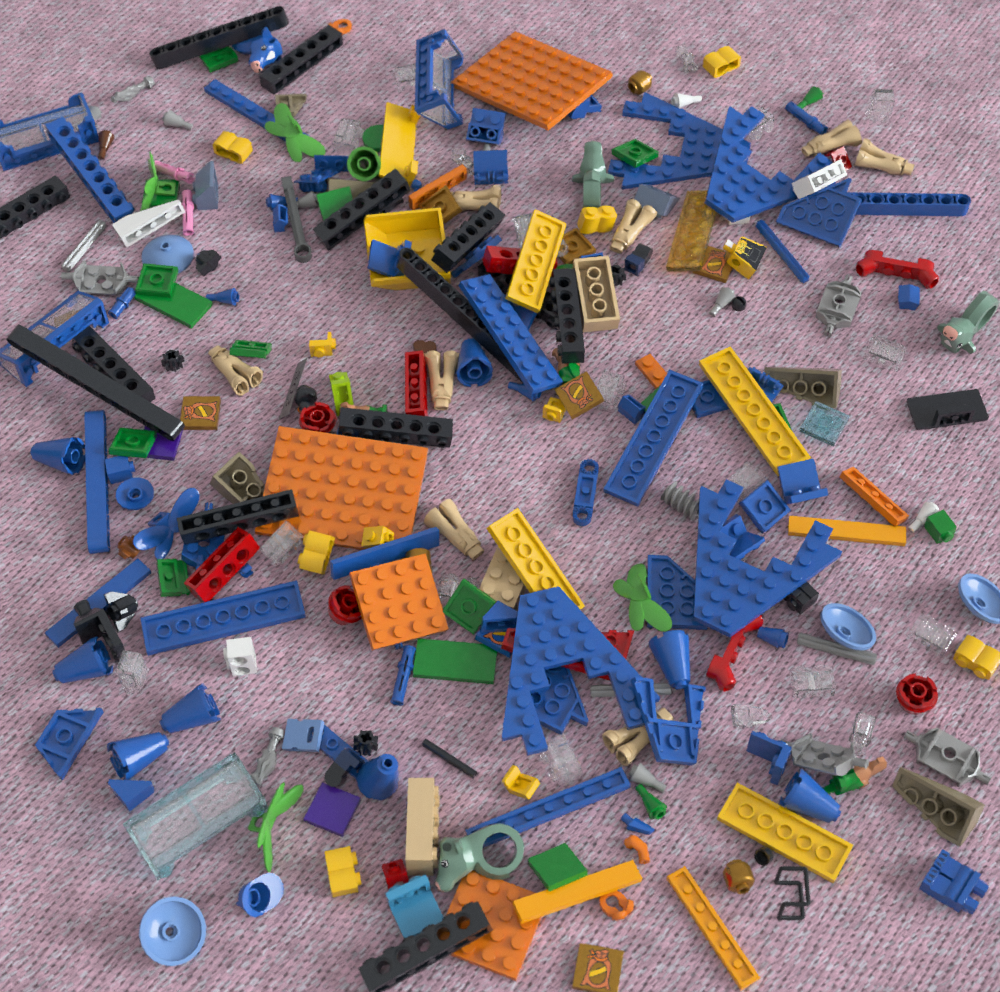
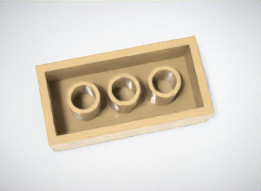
M609 256L574 259L572 268H575L582 332L618 329L620 316Z
M497 546L479 589L494 600L500 601L517 611L520 595H524L526 586Z
M408 778L405 857L408 876H423L425 874L426 876H434V869H438V807H440L439 786H435L434 778Z

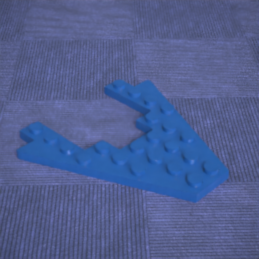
M647 92L643 94L642 103L625 100L622 116L670 123L668 135L684 137L680 157L663 155L661 167L643 164L635 168L624 161L611 159L608 174L623 177L622 189L637 188L640 184L657 185L710 177L712 175L723 129ZM743 139L740 144L750 150L751 143Z
M731 106L728 108L705 199L706 205L732 223L798 199L793 191L792 183L833 163L832 160L819 152L794 180L781 171L770 180L745 163L752 151L740 143L765 116L753 106L743 115ZM837 181L833 182L832 184H830V185H828V186H826V187H829V186H831V185L836 184Z
M726 479L718 493L701 486L699 491L693 620L730 638L840 558L842 551L826 544L833 528L815 520L791 565L772 557L764 572L731 556L730 553L737 539L720 531L743 492L744 487Z
M559 586L520 595L501 739L503 742L521 737L527 756L548 750L531 696L532 693L549 689L550 685L545 670L582 661L588 679L608 674L627 730L645 726L631 683L632 678L641 677V675ZM654 691V694H655V703H656V702H659L660 697H659V695Z

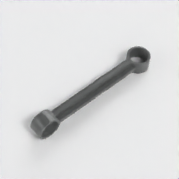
M291 176L281 177L296 244L294 248L295 259L300 263H306L312 259L311 247L306 244ZM300 251H308V252H309V253H308L307 255H305V256H299V255H297Z

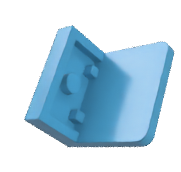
M426 874L415 876L402 886L395 885L385 893L389 908L404 939L411 935L416 936L426 926L430 924L436 925L442 921L443 915L430 890V882Z

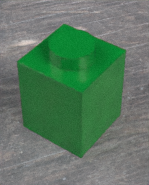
M944 509L928 516L924 524L925 529L936 544L952 540L957 528Z

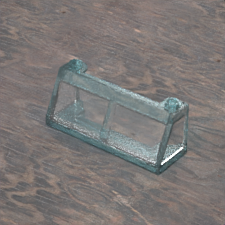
M234 752L123 823V826L133 845L158 881L172 873L175 861L247 814L249 817L261 816L268 809V805L254 780Z

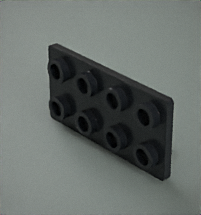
M978 389L907 398L906 401L916 430L987 421L989 418Z

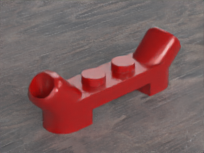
M868 250L864 254V259L856 263V272L861 277L877 272L888 276L893 275L904 279L919 280L927 289L935 287L939 281V276L934 272V263L927 259L918 258L917 263L882 257L883 251Z
M762 615L732 636L723 657L714 655L706 677L715 680L719 690L729 691L734 688L736 679L731 671L730 664H735L739 653L736 651L738 647L742 648L745 643L746 637L744 634L762 627Z

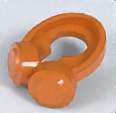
M339 19L333 23H328L341 32L342 36L352 29V23L347 19ZM340 23L347 24V26L344 28L338 27Z
M614 891L600 896L599 905L606 915L612 917V920L619 921L625 919L632 912L634 901L627 900L621 892ZM609 896L616 897L619 902L618 905L623 910L619 911L616 907L608 906L606 899Z

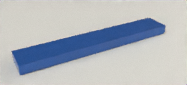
M433 527L330 560L331 577L333 580L348 576L350 572L369 568L373 564L379 563L381 565L406 557L405 554L411 549L425 548L428 550L440 546V530L437 527Z
M137 558L86 600H88L92 609L101 608L105 610L110 603H106L103 594L110 591L126 594L149 576L151 570ZM73 609L45 632L46 637L58 648L77 634L74 626V621L78 616L77 612Z

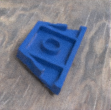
M495 234L482 241L465 257V261L451 272V276L455 279L463 271H466L483 258L486 246H496L502 241L501 237Z
M102 708L84 711L83 709H74L72 711L67 709L56 710L36 742L37 750L61 780L66 776L104 713Z

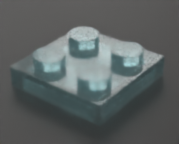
M816 401L801 425L799 432L834 447L850 416Z

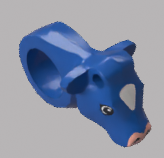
M267 27L263 28L262 35L231 45L237 52L251 55L248 62L253 72L256 73L261 72L265 66L280 60L283 54L280 42L271 35Z

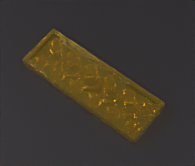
M708 190L687 191L666 264L667 272L701 271L717 213L705 204Z

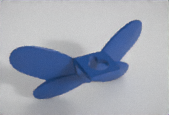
M195 488L186 489L176 500L171 513L160 512L147 524L152 527L146 528L134 536L133 544L138 550H148L155 547L154 555L156 559H164L171 549L174 533L179 532L177 518L193 513L199 501L200 495L198 490Z

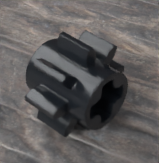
M612 265L611 271L614 286L622 285V281L626 280L625 268H621L619 265Z
M169 350L162 354L163 360H161L162 367H166L167 372L169 370L176 372L179 368H183L182 362H184V357L180 355L179 350Z
M360 730L358 736H353V750H358L360 756H371L373 750H378V736H374L371 730Z

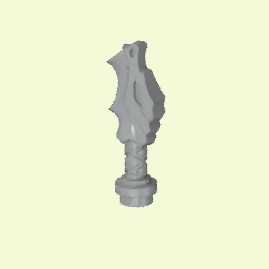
M146 76L143 78V82L137 85L133 84L131 87L127 86L121 92L116 91L115 95L111 97V101L116 103L117 101L133 99L139 90L145 87L150 89L155 85L153 78Z
M272 727V730L269 731L268 735L271 738L267 749L262 751V756L256 758L258 763L257 769L253 774H250L251 778L255 781L254 783L259 787L262 786L264 778H267L277 765L276 745L278 741L284 738V730L278 727Z

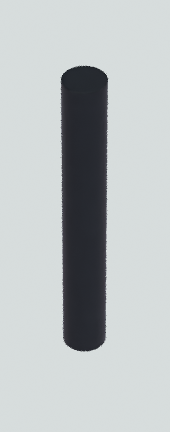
M428 739L423 741L422 746L472 779L476 776L477 771Z

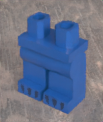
M942 849L922 881L919 890L944 905L953 908L958 913L962 909L973 915L980 902L969 895L973 892L983 898L989 885L979 879L981 876L979 872H974L970 867L959 863L949 856L950 853Z

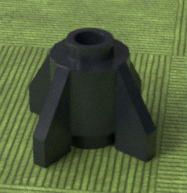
M113 591L103 594L106 603H110L107 609L104 610L105 613L112 620L117 619L114 622L117 631L125 629L137 612L138 602L136 598L129 594Z

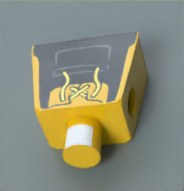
M741 237L736 244L727 239L722 249L730 253L727 263L746 279H750L757 270L767 247Z

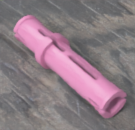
M157 160L154 161L157 172L171 176L177 181L182 180L191 184L195 177H192L194 176L193 173L187 172L183 168H176Z
M190 190L182 191L181 204L185 210L182 220L183 235L185 236L194 234V203L192 202L193 193Z

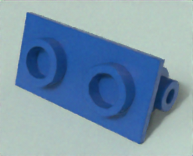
M314 155L315 169H321V171L333 169V171L348 172L347 160L349 157Z

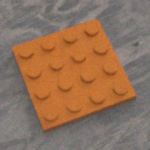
M426 553L349 573L372 651L449 630Z
M475 870L468 873L461 879L446 915L450 913L455 914L461 911L462 907L467 903L478 901L493 931L450 955L516 981L541 917L521 924L513 907V901L535 894V892L504 880H492ZM463 921L460 924V929H466L470 921ZM443 932L440 940L448 939L450 932Z

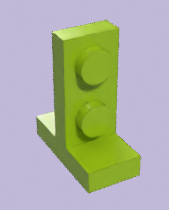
M336 372L329 375L336 416H340L341 403L348 402V404L354 405L347 372Z

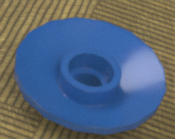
M140 477L125 480L116 490L118 504L127 510L142 509L154 497L152 484Z

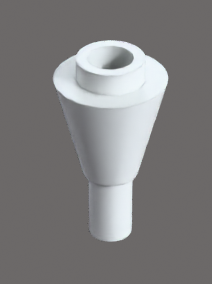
M674 93L671 98V104L682 108L692 103L701 102L702 98L700 95L690 96Z
M924 502L916 520L908 529L914 533L921 525L925 524L928 516L939 512L938 506L933 502Z

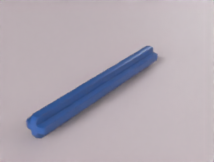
M762 219L757 221L756 228L801 283L807 282L810 277L809 274L766 222Z

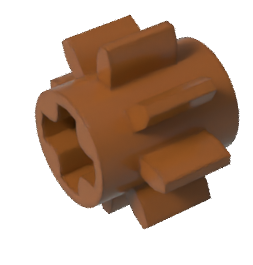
M125 535L116 546L119 549L118 555L124 559L127 557L133 559L140 552L133 544L134 535L131 537Z

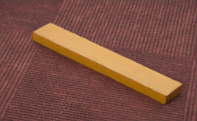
M789 516L788 535L806 537L816 520L833 528L829 537L832 540L895 546L906 545V526Z
M634 860L587 875L550 892L544 890L513 901V907L522 924L642 882V876Z
M684 866L666 877L667 881L739 989L743 990L758 981L760 976L687 868Z

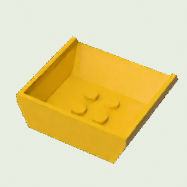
M441 207L366 215L364 218V229L368 259L373 239L394 248L408 240L412 242L411 249L451 284L450 271L446 273L431 260L435 254L433 253L434 248L438 244L442 245L445 239ZM369 270L371 287L390 290L418 288L405 275L388 277Z

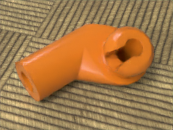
M630 835L625 838V847L628 849L634 848L637 851L639 863H649L650 858L647 844L636 835Z

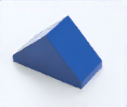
M497 601L483 616L481 633L507 631V628H516L518 611Z
M109 779L108 781L112 792L129 812L154 793L151 781Z

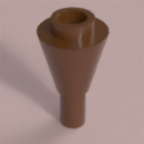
M108 130L98 133L100 149L98 159L100 160L105 159L106 151L115 139L112 132Z

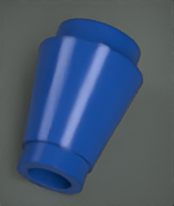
M760 627L757 638L779 649L780 647L785 648L789 633L785 632L784 629Z

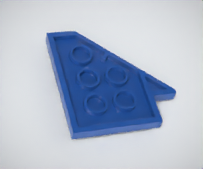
M848 178L784 205L776 223L841 248L862 198L847 193L852 179Z
M648 555L647 587L652 597L651 600L659 604L669 614L672 620L671 628L707 630V626L693 620L695 580L668 555ZM647 622L648 628H654Z
M560 666L545 670L550 685L549 689L531 694L540 724L560 735L563 734L571 719L587 727L589 720L570 669Z

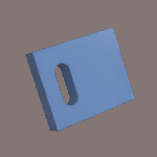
M288 719L282 749L284 751L319 752L324 721ZM314 729L312 741L309 742L311 731Z

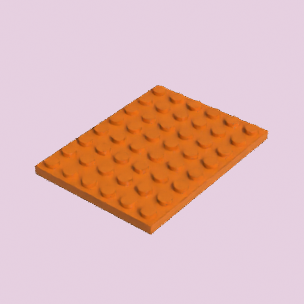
M515 31L452 80L451 83L457 90L543 129L550 130L613 76L612 71Z
M279 426L263 496L292 489L299 516L255 527V534L303 541L305 534H308L310 530L335 537L333 546L365 550L361 546L365 527L384 526L394 532V540L412 535L428 448Z

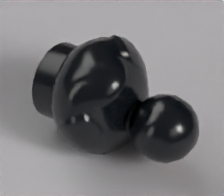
M307 385L298 387L295 403L299 406L297 409L299 413H301L304 407L307 409L317 401V392L314 388Z

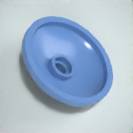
M162 235L151 240L144 247L141 258L145 264L176 266L179 270L178 273H180L192 263L194 250L191 243L181 236Z
M964 575L958 582V591L966 608L974 616L985 622L1000 624V589L980 575Z
M838 603L828 604L821 611L820 618L823 628L838 644L852 650H868L875 644L876 633L873 626L858 611Z
M167 897L152 904L144 913L139 926V940L142 949L154 962L165 966H177L190 961L198 954L206 937V923L200 909L191 901L181 897ZM168 927L172 929V934L170 936L166 934V929Z

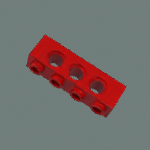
M487 245L482 259L486 271L490 273L513 274L521 249ZM555 260V264H554L553 269H556V268H557V265H558L557 260Z
M423 350L405 352V414L428 416L427 365Z
M237 527L184 582L185 586L201 602L210 601L247 561L254 556L260 549L259 545L250 533Z

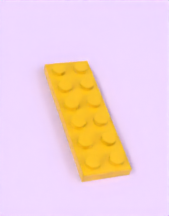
M536 209L532 212L506 294V300L535 313L540 311L566 223Z
M518 508L486 528L530 593L559 586L580 610L585 607Z
M738 782L717 817L718 821L769 847L798 865L806 867L809 871L833 884L853 848V844Z

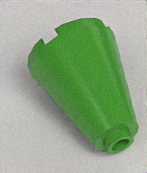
M362 146L350 153L347 167L354 178L360 181H369L379 174L381 159L374 149Z

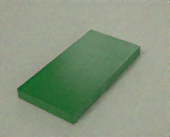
M177 283L174 285L171 298L139 294L134 296L136 301L191 329L213 306L211 300Z
M418 638L413 677L494 684L497 651L479 643Z

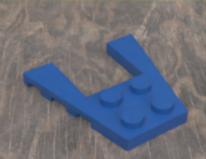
M632 678L631 683L656 762L689 766L696 764L699 739H697L698 730L701 728L702 723L700 721V714L704 707L702 698L706 686L687 684V687L684 688L687 722L657 719L653 679Z

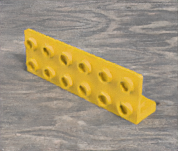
M389 102L386 103L380 154L381 169L378 174L379 177L383 178L387 173L396 169L407 180L409 187L415 179L418 169V161L413 160L416 124L420 118V115L415 111V104L411 105L410 109Z

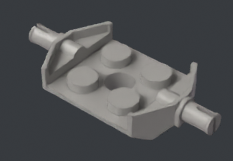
M84 260L74 272H62L61 279L72 280L77 291L87 294L118 295L123 292L128 283H137L139 276L127 275L122 262H120V267L87 265L86 260ZM101 279L106 280L103 283H97Z
M846 275L842 282L832 281L825 288L815 316L827 326L824 332L825 336L828 334V337H831L835 328L851 326L862 294L856 286L851 285L853 279L851 275L850 277ZM836 300H842L844 303H837Z
M939 728L930 729L925 734H920V736L907 730L904 738L916 745L917 764L922 762L958 783L957 787L973 779H978L987 785L989 784L992 777L981 772L980 753L977 749ZM949 750L953 752L954 758L946 757L943 751Z
M812 733L797 739L795 742L781 740L792 747L790 754H792L793 765L836 776H844L855 766L867 769L869 765L868 759L855 756L854 744L852 742L850 743V749L831 745L821 741H814Z

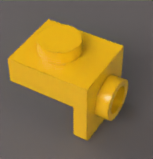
M328 332L327 340H309L311 357L320 358L333 355V349H336V339L332 338L331 332Z
M550 397L547 405L544 404L543 418L549 421L561 422L566 409L560 399Z
M384 526L365 527L361 546L367 549L393 541L394 532Z
M514 765L511 766L502 779L509 793L527 800L531 798L540 784L537 778L521 773L517 766Z

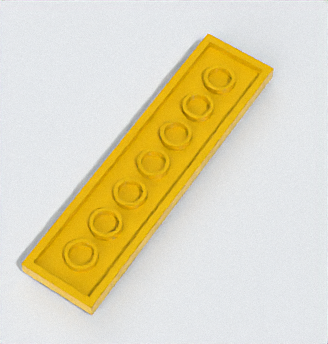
M731 346L699 361V366L777 476H779L778 466L811 459L808 452Z

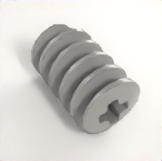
M673 482L664 490L660 500H664L667 505L671 504L673 509L677 508L679 513L683 512V515L689 517L690 520H695L698 517L699 499L695 501L696 494H692L689 497L690 490L687 489L683 493L684 486L681 485L677 489V482Z

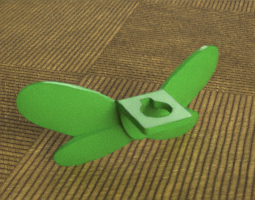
M284 103L276 105L274 108L275 122L268 121L264 127L272 135L286 138L287 150L294 162H301L302 152L311 157H314V155H325V148L320 142L308 135L302 134V129L291 116L288 106Z
M151 151L150 159H148V168L152 177L145 184L144 191L146 195L140 211L149 209L154 194L175 195V182L158 180ZM164 186H170L172 189L170 191H164L161 188Z
M642 563L636 564L629 570L627 581L618 579L614 582L613 588L620 596L630 599L629 620L633 630H641L645 619L655 629L666 632L672 627L671 617L659 604L651 600L652 597L645 583L647 577L646 566Z
M281 783L271 800L268 811L266 813L255 811L248 826L249 831L259 833L257 847L259 849L263 844L265 868L269 873L273 865L271 829L276 817L290 809L301 797L304 790L301 784L294 786L283 794L285 783ZM263 817L261 827H256V821Z

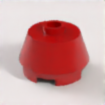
M315 402V405L307 409L306 407L303 408L299 424L303 430L332 433L337 418L334 411L329 408V405Z
M350 585L340 586L335 589L328 599V614L339 625H349L362 619L354 589H351Z
M916 673L904 677L896 688L899 704L909 714L918 715L927 712L936 705L938 700L937 687L933 680L929 677L918 676Z

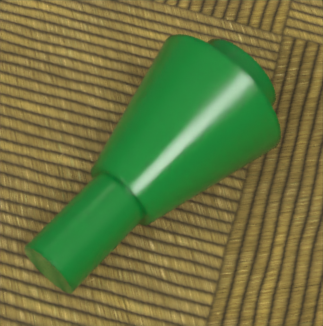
M812 86L797 106L803 109L806 105L808 106L822 100V90L819 87Z
M639 784L635 790L642 797L649 818L652 820L661 819L666 813L667 805L651 793H648L645 787Z

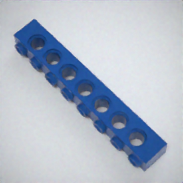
M63 116L46 124L45 128L50 140L113 224L123 217L133 214L135 209L132 203L127 202L123 191L117 189L114 179L108 177L107 170L99 165V160L95 155L92 156L90 148L87 144H83L79 133L73 131L72 124L69 121L67 122Z

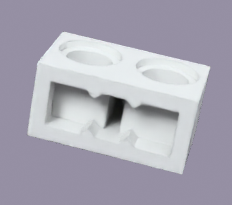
M251 637L226 640L227 648H223L224 660H226L227 670L231 669L233 676L256 674V654Z

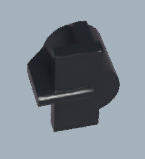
M214 250L200 251L196 256V270L203 276H206L217 268L218 262L222 257Z

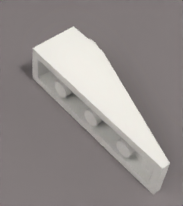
M838 160L793 182V191L798 199L815 193L847 176L842 161Z
M178 199L127 215L112 224L125 246L128 247L185 213V210Z

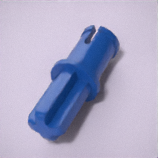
M128 287L120 298H116V303L108 311V314L117 319L122 311L129 307L128 304L136 295L135 290Z

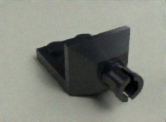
M88 600L77 602L74 605V610L78 616L74 621V626L82 644L93 637H103L115 660L119 659L122 665L129 662L124 646L104 609H92Z

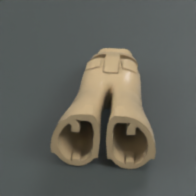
M846 120L830 132L814 137L811 141L807 142L806 146L801 147V150L806 157L816 156L819 152L824 154L842 146L857 147L862 144V138L859 129L855 125L853 126L850 120Z
M865 138L854 165L856 167L879 169L891 175L902 176L903 174L911 176L914 164L908 163L907 159L905 162L904 158L877 148L869 139Z
M494 185L489 189L481 191H455L454 193L451 191L462 211H478L482 205L486 206L489 202L500 210V185Z
M628 200L622 221L611 240L610 250L621 254L623 250H627L638 234L657 216V211L649 205L643 206L641 210V204L637 200Z
M219 345L208 352L209 356H211V361L227 378L232 390L237 395L242 396L249 392V385L255 388L261 383L263 371L259 367L247 365L236 355H230V351L226 348H221Z
M437 351L425 353V361L430 377L431 401L434 404V410H448V405L451 403L454 374L459 359V353L455 351L443 353V378H440L441 353Z
M451 499L443 501L439 505V510L435 507L425 516L424 524L428 528L437 527L440 533L465 556L475 560L484 553L483 548L480 546L481 542L465 523L457 506Z
M664 707L658 711L656 710L657 719L673 720L672 715ZM625 726L617 730H608L602 734L605 746L612 754L616 752V759L623 766H628L650 742L645 726L627 730Z

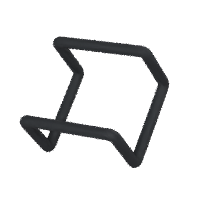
M781 866L778 868L774 883L776 885H798L799 902H783L777 914V919L803 920L805 918L804 906L811 904L808 869L804 866ZM782 871H804L806 902H804L803 886L800 881H779ZM785 906H800L801 916H782Z

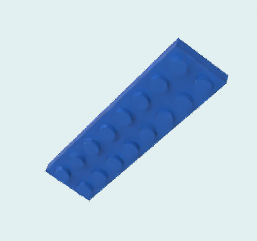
M488 274L460 281L459 288L530 394L561 386L563 380L509 301L505 299V295L492 276Z
M669 369L607 481L604 493L637 507L639 506L703 388L702 382Z
M296 580L141 617L140 620L146 652L149 656L306 618Z

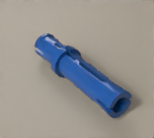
M792 101L787 103L785 110L805 123L807 128L816 131L819 135L827 133L828 127L818 121L817 117L811 116Z
M410 645L403 647L401 661L397 665L398 674L391 699V704L402 706L404 703L416 648ZM406 660H408V661H407V665H406V670H405V672H404L405 663H406ZM403 679L401 690L399 691L401 680Z

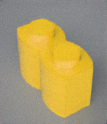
M725 46L718 49L717 52L707 54L703 58L702 67L714 78H717L726 72L738 68L741 56L730 46Z
M223 131L213 143L215 154L239 164H243L253 151L252 143L247 138L237 137L232 132Z
M601 206L599 208L585 207L581 209L577 226L580 233L583 234L607 233L613 230L617 214L612 206Z
M309 530V533L305 534L303 539L304 551L298 557L299 568L325 575L335 537Z
M967 635L956 650L953 659L960 667L971 669L977 677L989 680L1000 665V652L985 645L979 639Z
M350 846L324 851L333 898L359 892L358 886L362 885L360 872L355 873L354 865L358 864L356 851L351 852Z

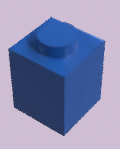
M127 456L104 459L110 484L133 478L132 472H135L134 463L129 461Z

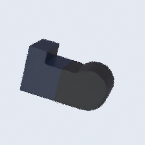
M639 243L631 255L625 258V271L638 276L651 258L653 249ZM630 265L636 266V270L632 269Z
M344 748L326 771L324 776L326 784L330 787L343 785L347 780L349 772L353 768H360L365 760L352 749Z

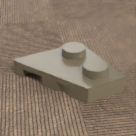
M306 94L275 95V104H286L292 117H295L307 100Z

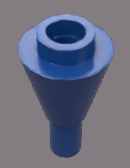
M269 194V197H266V206L271 211L278 203L287 206L284 196Z
M231 288L217 294H206V298L211 301L235 306L236 302H239V292L235 288Z
M509 382L508 389L518 391L533 402L539 399L542 393L530 394L524 384Z

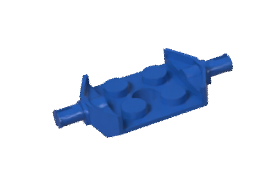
M209 502L205 503L204 511L213 509L212 503L210 505ZM225 535L202 540L209 543L206 547L199 545L202 541L183 545L181 559L187 565L195 567L196 571L224 542Z

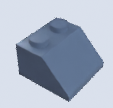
M210 161L196 173V179L193 181V191L195 194L192 195V198L198 210L218 209V180L214 161Z
M640 184L634 199L641 204V210L643 206L649 205L657 211L656 217L661 218L662 216L669 215L680 198L651 185Z

